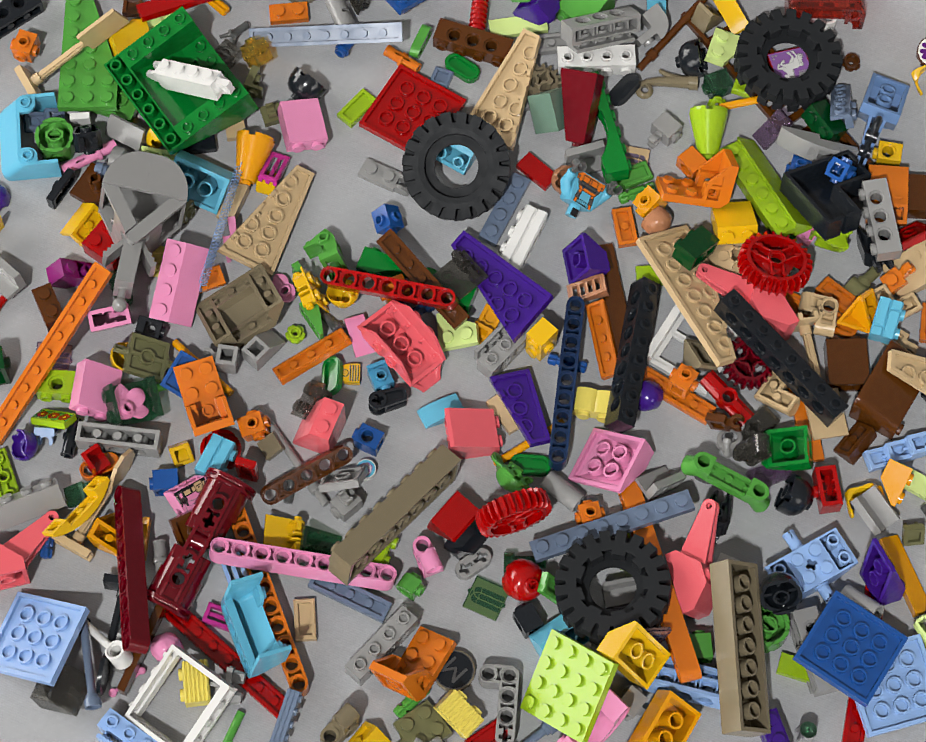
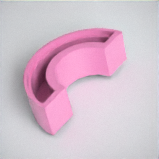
M609 689L588 742H605L630 711V707L612 689ZM563 735L557 742L578 741L572 739L569 736Z

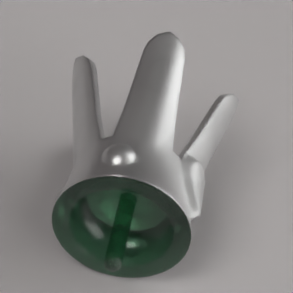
M804 722L795 729L796 733L800 732L796 742H802L807 739V742H813V737H817V727L812 722Z

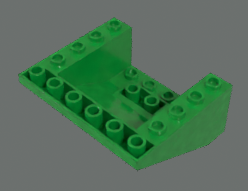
M183 6L104 64L105 68L170 155L243 121L259 109L250 94L230 71ZM164 58L221 71L224 77L232 82L235 90L231 95L222 94L218 101L167 90L159 82L147 77L146 72L148 70H155L153 63L155 61H162Z

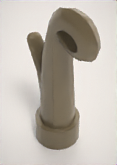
M659 69V73L664 77L642 80L636 95L641 99H648L653 94L652 86L698 91V76H681ZM647 88L648 92L643 93L641 90Z

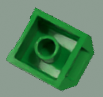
M808 425L770 429L764 432L760 443L761 464L765 468L792 471L813 469V442Z

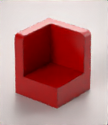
M98 443L80 454L84 464L94 477L101 475L112 467V464L104 455Z

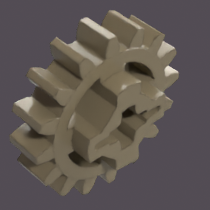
M535 63L528 95L562 87L561 75H558V70L552 71V66L550 65L546 68L544 63H542L541 67H538Z

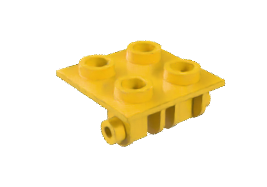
M300 267L302 273L295 272L292 281L297 288V292H299L298 295L303 307L307 310H312L314 305L317 304L329 313L327 307L329 301L325 294L321 293L320 288L322 285L317 276L314 277L311 271Z
M266 514L263 544L303 551L305 522L302 520V517L295 516L293 520Z

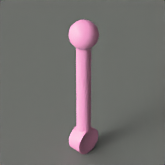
M141 666L136 677L140 674H145L146 668ZM117 688L109 690L108 694L110 697L117 696Z

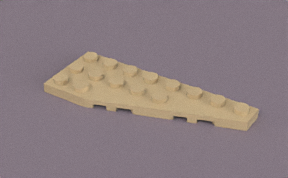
M687 224L639 237L636 244L716 367L734 363L736 355L731 338H728L727 324L713 311L720 301L718 292L696 277L698 266L702 263L707 264L708 257L691 271H688L672 257L675 250L674 244L680 238L684 239L690 231Z

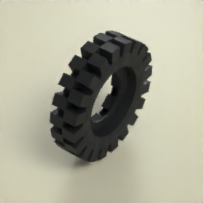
M780 9L770 11L769 17L764 12L756 17L755 22L751 20L746 25L745 30L742 31L734 54V72H738L736 78L740 86L746 84L744 91L750 97L757 94L756 102L765 106L768 101L773 102L771 109L781 111L783 105H787V112H797L799 105L802 106L803 110H806L812 103L825 100L827 94L830 95L835 87L843 63V55H840L842 48L839 41L834 42L836 35L832 29L824 31L826 23L819 18L814 23L810 22L812 14L803 11L800 18L796 17V9H787L785 15H782ZM781 43H790L800 47L806 53L809 60L807 71L797 78H782L771 71L767 64L769 50Z
M446 112L426 120V123L421 127L419 126L413 132V136L405 146L406 150L402 158L403 179L411 197L423 210L444 220L464 221L479 217L484 212H488L503 196L510 178L509 152L501 135L483 118L467 114V112ZM451 145H462L469 148L475 154L478 161V172L475 179L469 185L462 188L445 186L440 182L435 173V160L438 154L444 148Z
M606 530L599 531V538L594 539L592 534L583 537L582 545H579L577 542L568 549L569 555H563L559 562L560 569L556 570L554 579L555 596L559 613L563 615V621L568 628H574V634L582 639L588 636L590 643L600 645L609 631L630 622L636 621L644 629L658 628L663 622V614L667 615L670 606L671 578L662 554L658 556L657 548L649 542L645 545L644 538L636 534L632 538H628L627 531L617 530L616 536H610V531ZM607 568H619L628 572L636 583V594L631 603L617 610H608L598 606L593 601L589 590L590 583L597 573Z

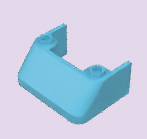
M54 92L22 95L1 111V169L5 179L19 181L62 176L58 159L38 161V154L35 149L30 147L21 148L20 115L31 112H44L45 108H57L58 103Z
M263 572L231 580L221 601L224 619L248 678L256 677L285 662L292 650L291 645L286 646L281 641H276L264 611L263 604L264 599H266V591L263 586H260L264 576Z

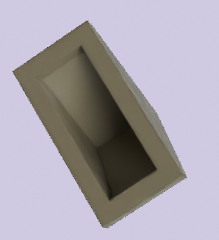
M702 2L698 3L691 22L703 34L724 21L722 15L715 8Z
M684 340L683 364L692 366L697 372L717 370L716 365L699 340Z

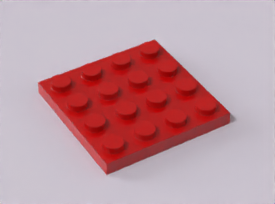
M400 64L360 120L359 126L405 151V146L413 136V132L419 126L421 127L426 123V120L446 112H461L467 103V99Z

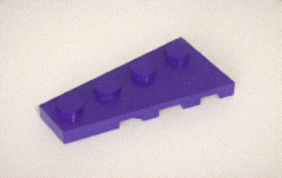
M529 368L491 376L489 381L528 445L534 447L550 443L549 432Z

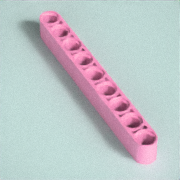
M224 537L214 538L210 543L209 558L217 564L344 584L328 569H321L319 567L326 566L328 568L331 555ZM215 549H222L223 551L217 552ZM237 552H242V553L245 554V555L240 556V555H237L236 553H237ZM256 556H264L265 558L259 559ZM278 559H284L286 562H279ZM303 562V563H306L307 565H306V566H301V565L298 564V563ZM371 562L348 585L388 591L394 586L397 571L391 565ZM361 573H368L370 576H363ZM382 576H387V577H389L390 579H389V580H386V579L382 578Z

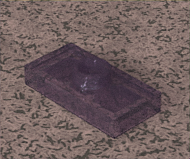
M778 109L752 136L764 150H767L776 141L781 127H790L793 122L782 109Z
M764 466L746 472L748 479L752 480L755 477L764 482L768 487L785 481L792 474L790 470L767 469Z

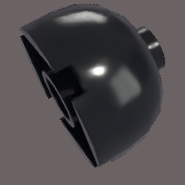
M700 38L685 42L680 47L678 56L675 57L677 68H681L686 76H698V78L708 76V73L704 72V69L708 70V62L704 61L706 51L705 48L700 47V43H703Z
M297 66L288 78V89L293 93L291 97L294 100L318 98L319 100L327 91L319 82L310 75L304 74L302 69Z
M793 473L785 480L787 485L784 489L780 488L774 502L775 510L788 516H795L804 510H809L813 503L810 484L801 476Z
M783 571L771 573L763 579L759 587L760 603L766 611L768 609L775 615L791 613L797 609L796 606L799 602L800 604L802 602L801 586L797 579L789 573Z

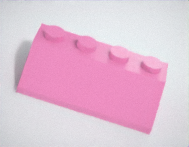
M167 238L149 318L192 327L200 293L199 280L207 254H209L208 248Z

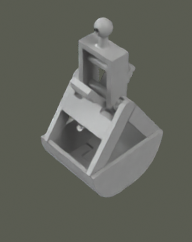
M142 151L126 153L118 157L108 167L102 181L98 213H100L114 243L111 244V248L107 247V251H103L102 265L106 267L120 256L113 289V296H117V298L112 302V308L116 312H123L126 309L127 302L125 298L131 299L139 263L142 261L148 276H153L157 262H154L155 258L152 257V252L165 243L167 238L170 239L178 231H181L188 197L187 180L181 168L174 161L161 155Z

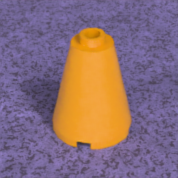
M249 130L237 131L236 171H242V173L236 174L239 175L236 177L237 180L239 179V184H246L250 187L251 184L256 183L258 175L275 145L274 138L260 132L249 134Z

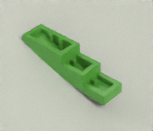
M299 261L291 264L293 274L295 272L302 273L300 269L302 266ZM300 302V313L319 340L323 339L319 306L315 304L312 310H307L303 307L302 302Z

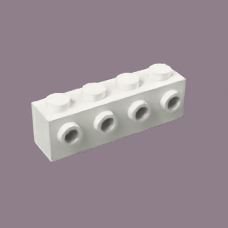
M635 44L614 45L578 54L568 46H557L558 75H561V68L585 72L598 71L604 77L611 75L625 76L629 73H635Z

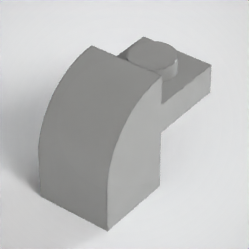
M658 3L641 15V21L648 30L633 42L637 47L641 45L646 47L654 40L652 36L658 42L666 35L669 26L668 18Z

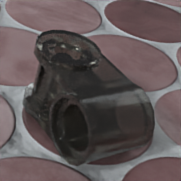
M766 405L763 406L754 416L746 421L742 430L743 440L749 444L757 442L763 437L766 430L774 429L780 422V419Z
M766 433L753 435L746 441L737 444L733 450L734 460L738 462L743 461L751 467L772 456L770 437Z

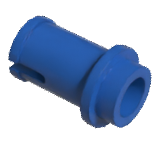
M337 44L335 46V54L340 58L347 57L354 44Z

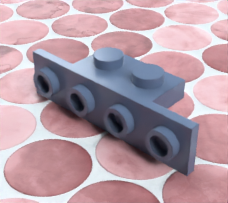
M838 84L835 85L831 92L830 120L844 119L846 129L854 128V121L857 120L856 101L852 102L851 86Z

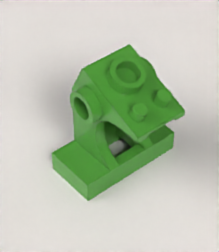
M327 229L322 230L303 246L310 259L319 257L323 267L332 266L349 270L335 236ZM335 273L328 275L331 281L335 278Z

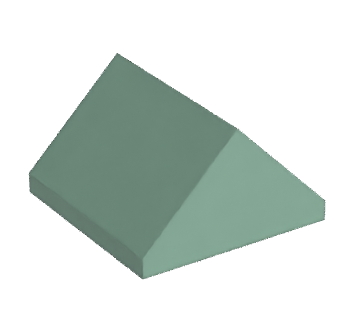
M562 87L527 96L535 134L557 132L565 129Z

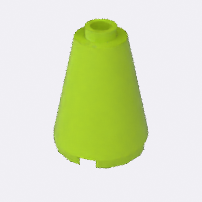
M700 105L690 108L689 116L696 149L707 161L719 152L728 118V109L722 106L713 105V108H706V105Z

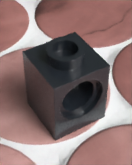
M531 602L527 605L525 603L520 604L514 609L513 620L525 639L544 626V622Z

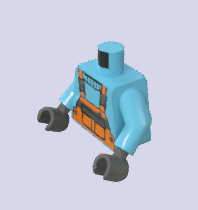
M579 159L572 161L573 168H568L567 172L560 179V199L569 204L565 215L576 219L579 211L591 212L612 197L611 194L620 195L623 191L621 186L614 189L618 185L616 181H611L609 189H606L607 186L584 172L587 169V165L584 161L580 162Z

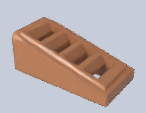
M604 273L566 286L568 298L574 296L573 290L577 289L578 296L584 302L609 296ZM596 284L600 285V289L597 290ZM592 285L593 291L589 292L588 286ZM583 287L585 289L584 295H582L581 288Z

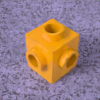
M649 185L642 192L638 193L632 202L637 207L635 212L643 219L655 208H664L668 204L666 201H662L660 195Z

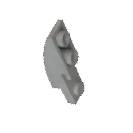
M787 126L781 127L776 139L777 145L813 162L849 150L855 157H857L859 152L858 147L820 139V134Z

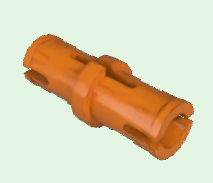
M388 45L384 50V56L395 61L397 66L402 64L417 73L420 71L422 63L409 57L408 53H402L391 45Z

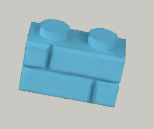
M880 296L868 339L887 345L891 340H898L901 329L897 328L899 321L903 322L906 310L903 309V302Z
M213 433L194 468L195 474L205 475L208 467L228 473L227 466L229 462H233L238 454L236 444Z

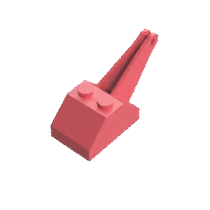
M706 263L698 266L696 270V277L709 285L723 297L735 289L785 341L790 338L799 323V319L781 293L777 297L775 293L768 295V292L764 290L760 293L759 288L753 289V284H747V279H742L740 275Z
M706 499L703 502L681 551L674 550L665 554L682 614L697 620L709 616L713 608L709 564L713 563L720 506L718 502L712 499Z
M48 511L3 545L0 544V590L31 583L27 567L50 537L42 534L53 521L50 519H60L56 511Z

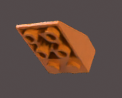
M869 164L868 171L872 174L870 180L887 178L897 226L907 225L909 167ZM871 200V202L874 204L880 203L877 200ZM875 218L877 222H883V219Z

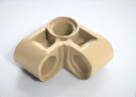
M808 291L802 292L798 312L810 315L814 310H818L819 319L815 322L813 334L833 338L837 322L838 301L833 297ZM824 306H831L833 311H826Z

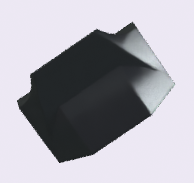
M474 520L455 542L447 539L444 549L461 560L465 555H475L488 537L481 535L476 520Z

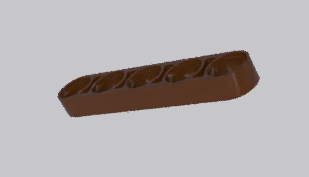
M345 444L337 445L265 485L260 491V497L268 505L276 504L348 464L353 458V452ZM341 449L348 450V456L343 460L338 459V452ZM323 459H328L330 466L325 470L320 469V462ZM306 469L311 470L312 476L309 479L304 480L301 478L302 471ZM288 479L293 480V487L285 490L283 488L284 481ZM274 490L276 493L275 497L271 500L265 499L266 491Z

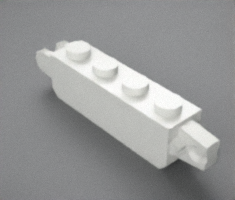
M164 58L162 61H155L153 63L155 70H148L146 72L147 77L159 82L167 90L218 101L222 94L231 95L235 90L232 82L224 77L221 71Z

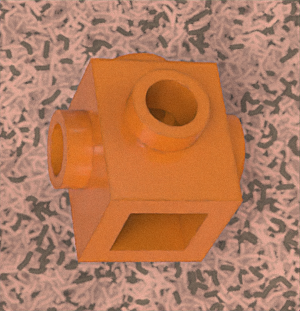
M19 29L16 38H13L10 44V49L16 60L32 63L34 58L39 55L41 43L38 34Z
M681 363L678 369L674 368L670 373L667 391L685 400L690 391L694 392L698 387L699 381L697 379L699 372L692 366H686Z
M251 410L245 416L237 418L241 436L247 442L252 440L260 441L270 434V419L268 415L263 414L261 411Z
M586 500L581 502L577 507V512L574 513L576 524L581 525L605 517L604 508L599 506L598 501Z

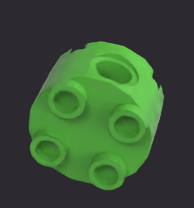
M51 117L42 121L43 123L37 126L34 136L39 153L43 159H58L59 162L71 160L75 153L72 125L60 117Z
M761 605L764 652L768 653L780 648L786 641L790 630V620L787 614L775 615L768 609L766 611Z

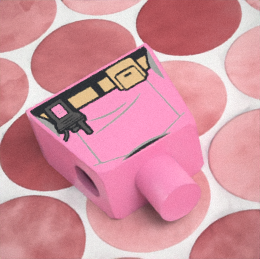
M194 475L163 493L177 516L194 508V502L206 482L204 475Z

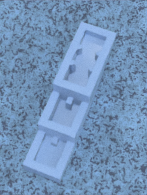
M926 431L907 435L904 439L885 443L883 447L864 451L862 456L869 473L885 469L889 458L898 463H905L926 456Z

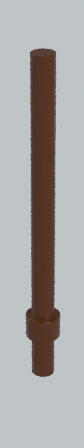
M697 0L654 48H650L645 53V57L636 68L642 72L651 61L654 62L659 56V52L693 17L698 3H706L707 0Z

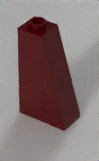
M561 68L565 140L572 142L574 147L589 144L592 141L604 76L597 73Z

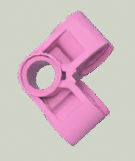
M418 536L413 542V554L422 577L425 579L444 571L442 562L430 539L426 536ZM419 544H425L428 548L425 551H419L416 547Z

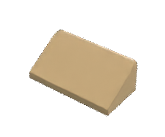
M238 184L236 186L237 189H235L236 192L230 193L233 195L229 196L231 198L228 200L233 202H231V208L225 209L228 211L224 212L226 214L223 216H235L237 220L250 192L249 186L246 184ZM222 203V205H221V207H220V209H219V211H218V213H217V215H216V218H218V219L220 218L219 216L221 215L220 213L222 212L221 209H222V208H227V207H225V206L228 205L227 203H224V204Z

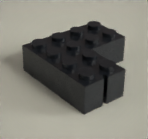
M849 150L783 173L780 191L825 241L840 236L841 232L845 234L859 227L862 210L851 200V197L858 195V189H861L862 181L870 180L872 174L861 163L858 164L859 160ZM833 156L840 159L844 156L852 160V165L857 167L856 177L837 184L830 182L831 177L824 173Z

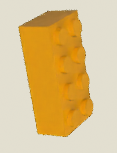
M657 690L628 742H686L702 714L671 690Z

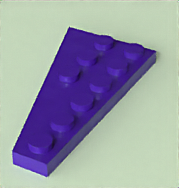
M463 230L451 246L515 344L554 297Z

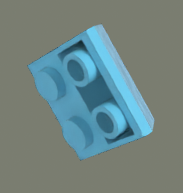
M462 145L448 146L436 158L437 161L463 175L466 174L477 159L469 148Z

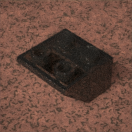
M65 663L54 687L36 683L30 698L42 709L77 716L87 694L85 673Z

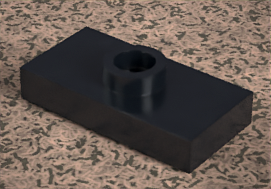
M67 168L61 178L54 182L51 192L46 197L50 208L55 210L76 182L74 170Z

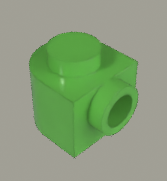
M406 572L397 583L396 588L404 596L414 601L417 596L420 597L424 593L426 586L422 584L421 577L418 574Z

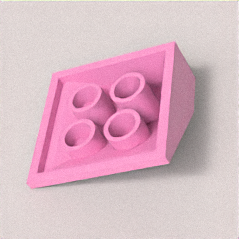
M593 428L568 480L622 493L646 470L654 451L646 439Z

